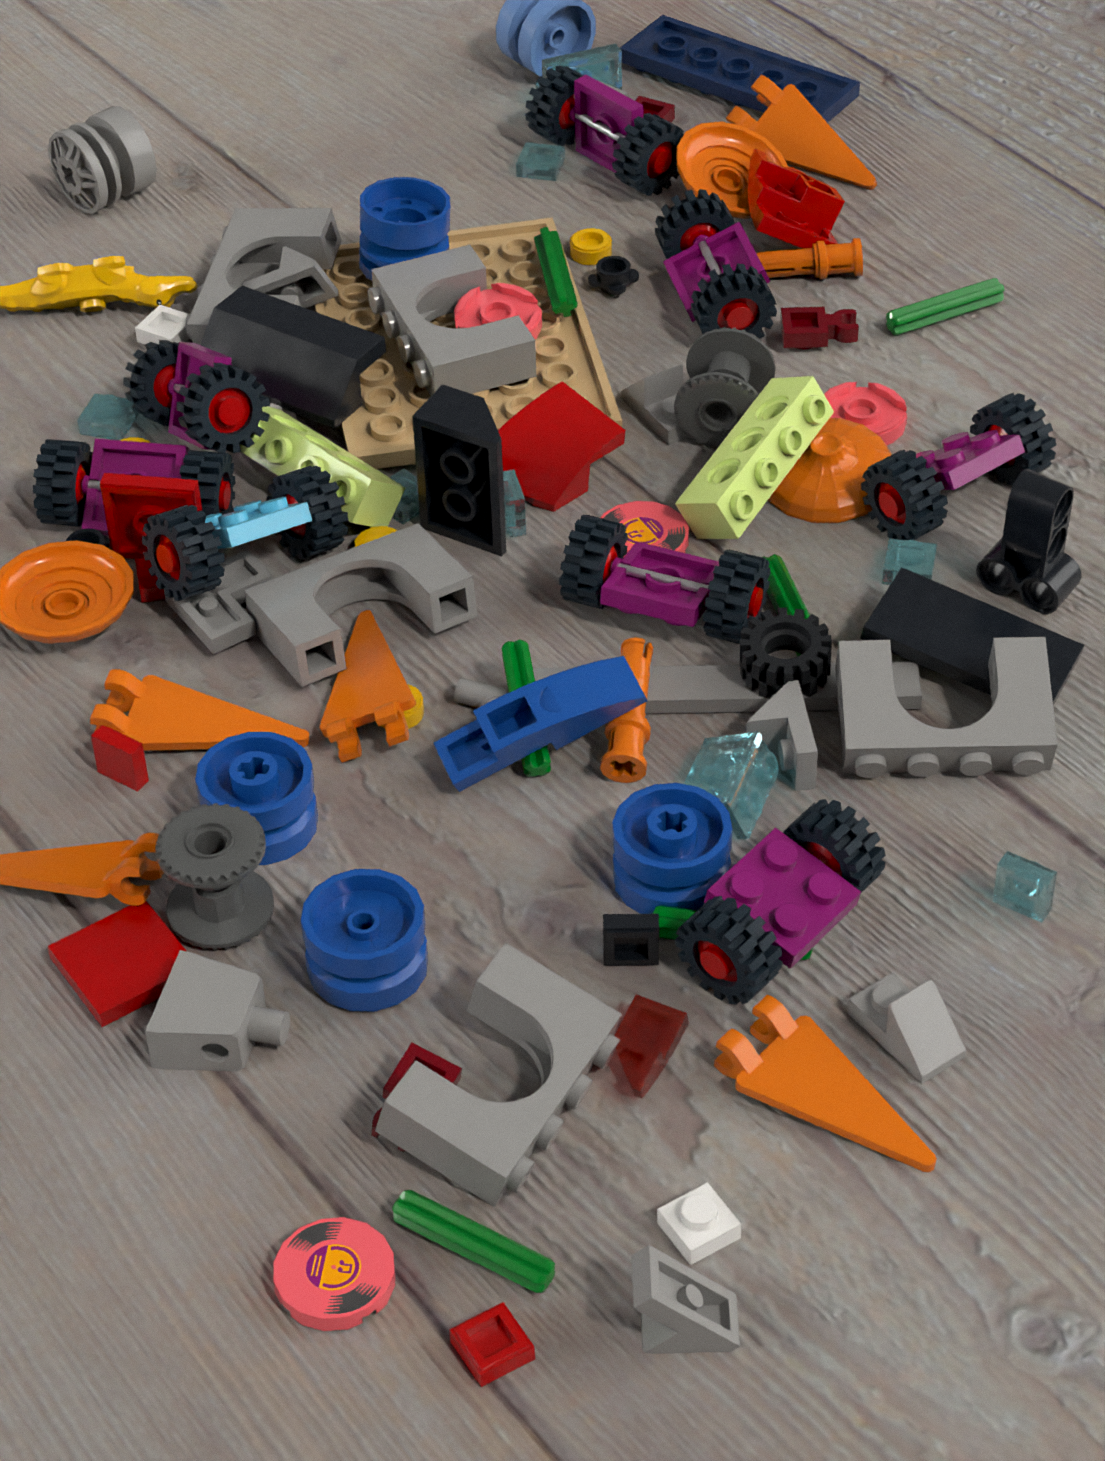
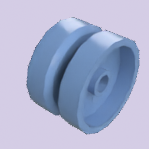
M506 0L500 10L496 24V42L501 52L536 75L547 78L546 71L548 69L556 70V66L559 65L576 70L590 52L596 34V19L593 11L582 0Z

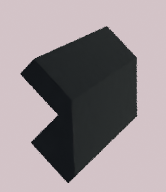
M245 286L239 287L214 307L200 344L231 357L232 366L257 377L255 381L262 383L266 389L261 395L268 397L270 403L279 405L285 410L332 428L338 427L363 405L359 375L386 353L384 336Z

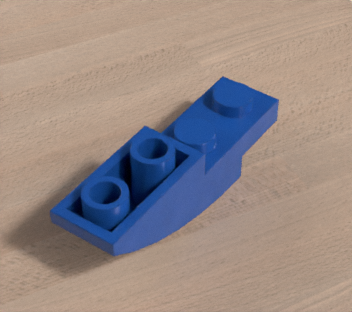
M624 656L600 660L550 675L488 702L473 710L477 718L476 720L434 742V746L452 784L461 792L550 743L558 750L648 700Z

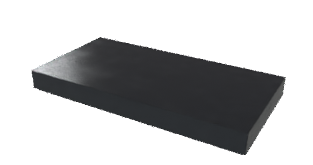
M902 567L865 623L860 637L861 640H890L892 653L988 695H991L988 661L993 638L1045 637L1053 706L1079 661L1085 646Z

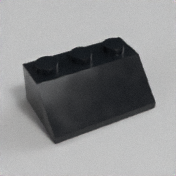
M442 384L412 416L420 525L425 530L502 557L507 549L502 440L483 397Z

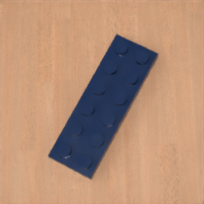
M661 15L619 48V62L635 67L638 71L661 76L672 83H680L698 89L704 94L715 95L732 101L735 105L746 106L763 113L768 107L757 100L756 96L758 93L751 88L761 74L773 81L781 90L788 84L795 85L827 123L859 96L860 91L859 81L665 15Z

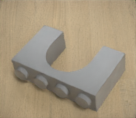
M235 208L229 225L225 226L223 230L222 241L218 251L211 258L210 270L205 282L199 286L198 298L194 308L186 317L185 328L188 338L192 339L193 343L200 345L214 307L241 287L243 282L279 269L284 246L314 259L322 269L331 270L342 241L332 208ZM270 295L301 306L298 295Z
M471 245L371 269L373 287L368 288L367 291L371 310L374 314L379 313L381 315L387 336L396 339L404 363H411L418 386L420 388L425 387L430 396L442 384L473 394L537 377L535 339L519 315L470 328H446L430 323L435 318L454 313L458 300L471 289L480 287V291L487 289L486 267Z
M418 523L244 590L248 614L255 621L256 636L302 687L347 669L341 631L329 615L348 604L371 599L391 600L401 603L410 608L434 634L478 617L473 576Z
M993 638L988 661L992 708L977 722L953 729L937 728L924 724L912 717L902 707L894 689L890 640L838 641L835 672L842 774H857L864 778H875L885 773H909L916 777H927L937 772H962L969 776H979L989 771H1014L1021 775H1031L1042 770H1051L1057 749V736L1046 638Z
M508 943L503 945L477 979L466 1012L523 1047L538 1067L542 1086L533 1094L519 1100L510 1102L488 1101L471 1095L416 1060L384 1101L375 1132L493 1207L496 1206L507 1189L515 1193L520 1190L535 1165V1162L529 1159L538 1146L546 1151L551 1146L564 1124V1120L558 1116L566 1105L574 1110L579 1106L593 1082L587 1075L594 1065L604 1069L621 1042L620 1039L613 1036L622 1016L620 1012Z

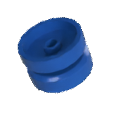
M246 732L222 740L211 747L199 761L195 782L200 805L207 804L210 806L218 803V805L229 804L230 807H240L241 810L248 811L250 815L254 816L262 826L266 838V850L259 865H269L287 860L306 848L316 834L318 823L317 801L313 792V767L306 749L292 738L273 732Z
M681 783L651 785L632 793L619 805L612 821L614 847L613 877L615 891L626 906L640 914H653L658 905L691 910L701 908L705 904L704 900L707 890L731 869L732 824L730 813L716 796L700 787Z
M354 869L331 876L316 886L303 903L301 916L302 935L306 946L307 974L314 991L329 1004L349 1011L375 1012L400 1004L418 990L427 976L428 948L425 936L424 904L414 886L403 877L381 869Z

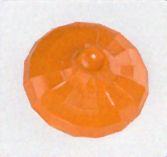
M722 121L700 123L684 133L676 148L678 173L686 189L692 190L695 197L698 196L699 189L706 190L709 196L712 192L717 194L720 200L723 199L732 217L740 219L751 218L748 201V177L750 158L754 149L766 153V158L770 162L782 167H788L782 153L765 137L744 126Z
M829 418L768 501L787 516L811 523H841L864 516L872 511L871 505H865L863 497L868 495V493L861 490V483L866 481L862 476L868 470V467L892 454L882 438L863 424L842 418Z
M78 540L52 542L24 551L0 569V623L26 640L47 644L76 642L101 633L121 617L134 594V573L122 555L100 544Z

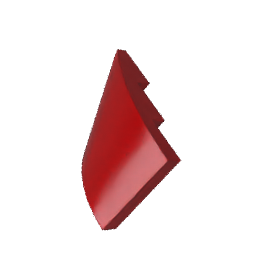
M754 149L749 165L748 201L751 218L756 230L800 248H812V244H815L817 241H824L826 245L838 244L831 230L845 203L839 192L835 188L808 176L792 166L782 167L768 161L766 153Z
M561 381L522 408L498 430L502 440L504 497L528 501L533 506L555 512L588 491L590 464L623 445L626 430Z

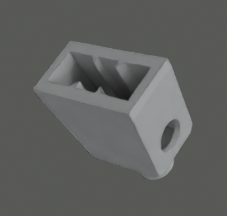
M180 950L145 1030L152 1068L239 1071L246 1066L255 1041L281 1046L285 1044L290 1028V1014L287 1011L266 1008L263 981L257 973Z

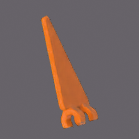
M761 74L751 86L752 90L758 93L756 96L757 100L768 107L759 120L756 121L738 106H735L726 117V120L731 124L744 126L765 137L782 153L787 164L869 190L877 186V181L873 174L793 84H788L781 90L773 81Z
M370 610L362 611L357 617L344 654L347 669L337 674L319 726L323 736L328 737L330 743L337 742L339 748L338 757L342 763L362 755L357 727L375 721L378 727L384 725L386 741L389 747L409 740V730L404 711L416 705V700Z
M120 669L109 671L104 683L105 690H111L106 704L95 705L90 717V724L97 725L95 731L102 725L110 727L143 743L144 751L210 749L227 737L246 732H273L292 738L302 747H306L309 744V732L299 727L154 675H146L141 682L131 673ZM129 711L128 716H126L123 712Z
M145 833L135 841L124 840L0 854V885L91 898H103L111 894L127 905H141L145 903L151 894L150 885H134L129 881L128 877H139L150 881L162 877L164 872L161 870L158 862L148 859L144 853H156V842L159 834Z
M766 995L753 1007L752 1014L759 1019L750 1026V1033L762 1043L769 1045L758 1055L750 1041L742 1033L732 1028L717 1041L716 1048L722 1051V1053L714 1060V1067L723 1075L736 1079L735 1087L738 1092L923 1172L934 1170L937 1160L936 1155L809 1016L803 1015L794 1021L780 1001L770 995Z

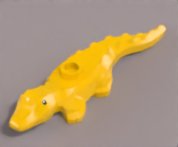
M108 256L94 259L93 264L73 266L69 263H53L38 267L37 277L12 285L0 286V308L11 312L18 310L41 312L43 309H63L80 306V311L96 312L106 309V303L119 300L155 309L159 305L170 308L175 298L179 295L196 291L197 283L191 276L141 275L135 273L134 266L125 265L124 256Z

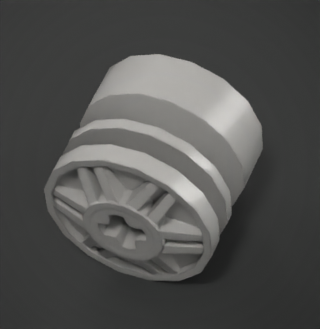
M111 106L90 116L85 123L72 124L68 129L57 131L49 138L48 153L56 180L68 199L84 213L93 214L101 210L105 205L110 206L114 204L120 196L128 197L149 187L155 181L157 167L150 141L139 122L130 112L120 106Z

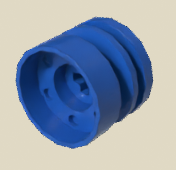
M393 177L379 180L365 188L360 195L361 234L359 264L360 270L366 278L372 280L371 269L449 250V236L447 234L450 231L451 205L450 196L442 187L430 181L414 177Z

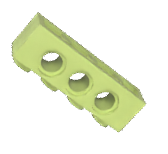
M813 376L771 378L676 501V507L697 539H739L834 413Z
M268 406L262 407L263 412L270 414L268 422L260 420L258 427L265 431L261 437L255 434L250 436L254 444L249 448L240 444V452L278 476L308 466L321 467V472L327 471L331 475L329 483L336 481L339 486L336 494L338 497H344L346 504L341 505V509L344 512H348V521L370 527H388L406 487L280 409Z

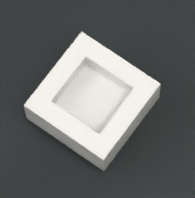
M159 305L135 327L137 342L142 344L149 342L159 344V340H168L176 343L186 342L189 339L185 328L188 314Z
M708 1182L657 1209V1224L690 1265L741 1239V1223Z

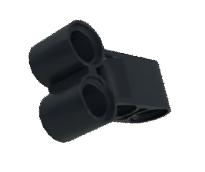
M1024 469L1019 474L1009 494L1003 536L982 558L976 568L977 577L987 590L997 595H1007L1015 589L1019 591L1022 601L1028 608L1044 615L1056 611L1076 588L1082 578L1081 569L1071 556L1064 553L1074 498L1073 487L1030 469Z

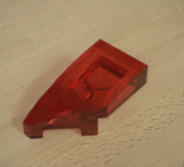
M637 994L634 996L614 1036L620 1039L615 1053L634 1096L642 1099L665 1068L688 1027L689 1021L686 1012Z

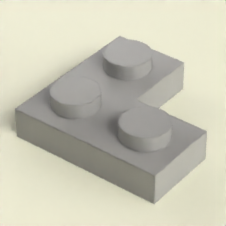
M248 549L225 559V562L219 563L225 571L224 576L219 577L222 582L219 586L215 587L216 589L180 601H174V597L168 598L165 595V601L213 654L256 635L254 619L240 604L246 602L245 589L271 580L272 574Z

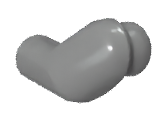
M460 678L455 688L454 700L458 703L479 708L507 694V691L502 687Z

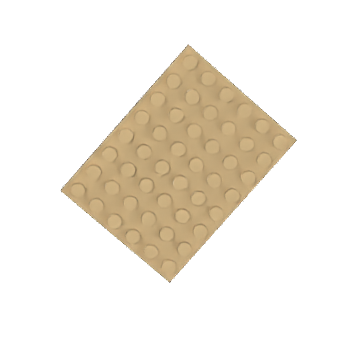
M553 217L449 231L447 234L449 236V250L471 245L486 267L487 289H491V284L496 283L520 286L536 297L538 306L542 311V328L538 338L535 340L537 377L473 393L485 399L497 430L522 408L561 381L622 427V418L566 255L565 259L578 307L571 310L572 315L569 317H563L562 313L555 314L551 308L534 237L541 234L540 229L543 227H548L549 231H557ZM360 242L340 245L331 270L322 269L338 289V296L313 305L314 311L384 336L386 353L359 375L363 405L340 424L345 449L377 470L402 465H416L412 416L431 396L425 387L420 388L418 386L411 363H404L396 339L387 336L381 315L379 313L374 314L371 310L367 291L368 288L373 287V282L366 278L360 270ZM454 313L435 318L430 323L441 327L455 328Z

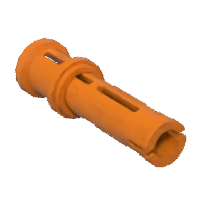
M853 238L851 243L826 245L824 241H817L815 244H812V248L756 253L769 278L814 274L815 278L826 279L829 274L852 272L855 276H863V253L860 238Z
M629 638L621 644V656L626 658L647 698L653 646L648 642L643 653L645 639ZM646 702L605 724L604 734L609 741L607 752L601 758L600 770L608 779L621 783H631L641 780L646 775L647 761L643 757L644 744L650 740L651 727L645 718Z

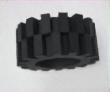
M778 608V616H773L770 610L761 612V621L753 617L748 621V628L743 627L741 631L740 674L742 680L746 679V686L751 691L759 687V696L766 699L770 692L776 694L788 681L799 680L801 691H805L809 696L817 693V685L823 688L827 683V675L830 676L832 639L831 635H828V627L825 623L819 625V618L814 614L804 619V610L795 609L794 615H787V608ZM780 650H791L802 655L790 659H781L769 654Z

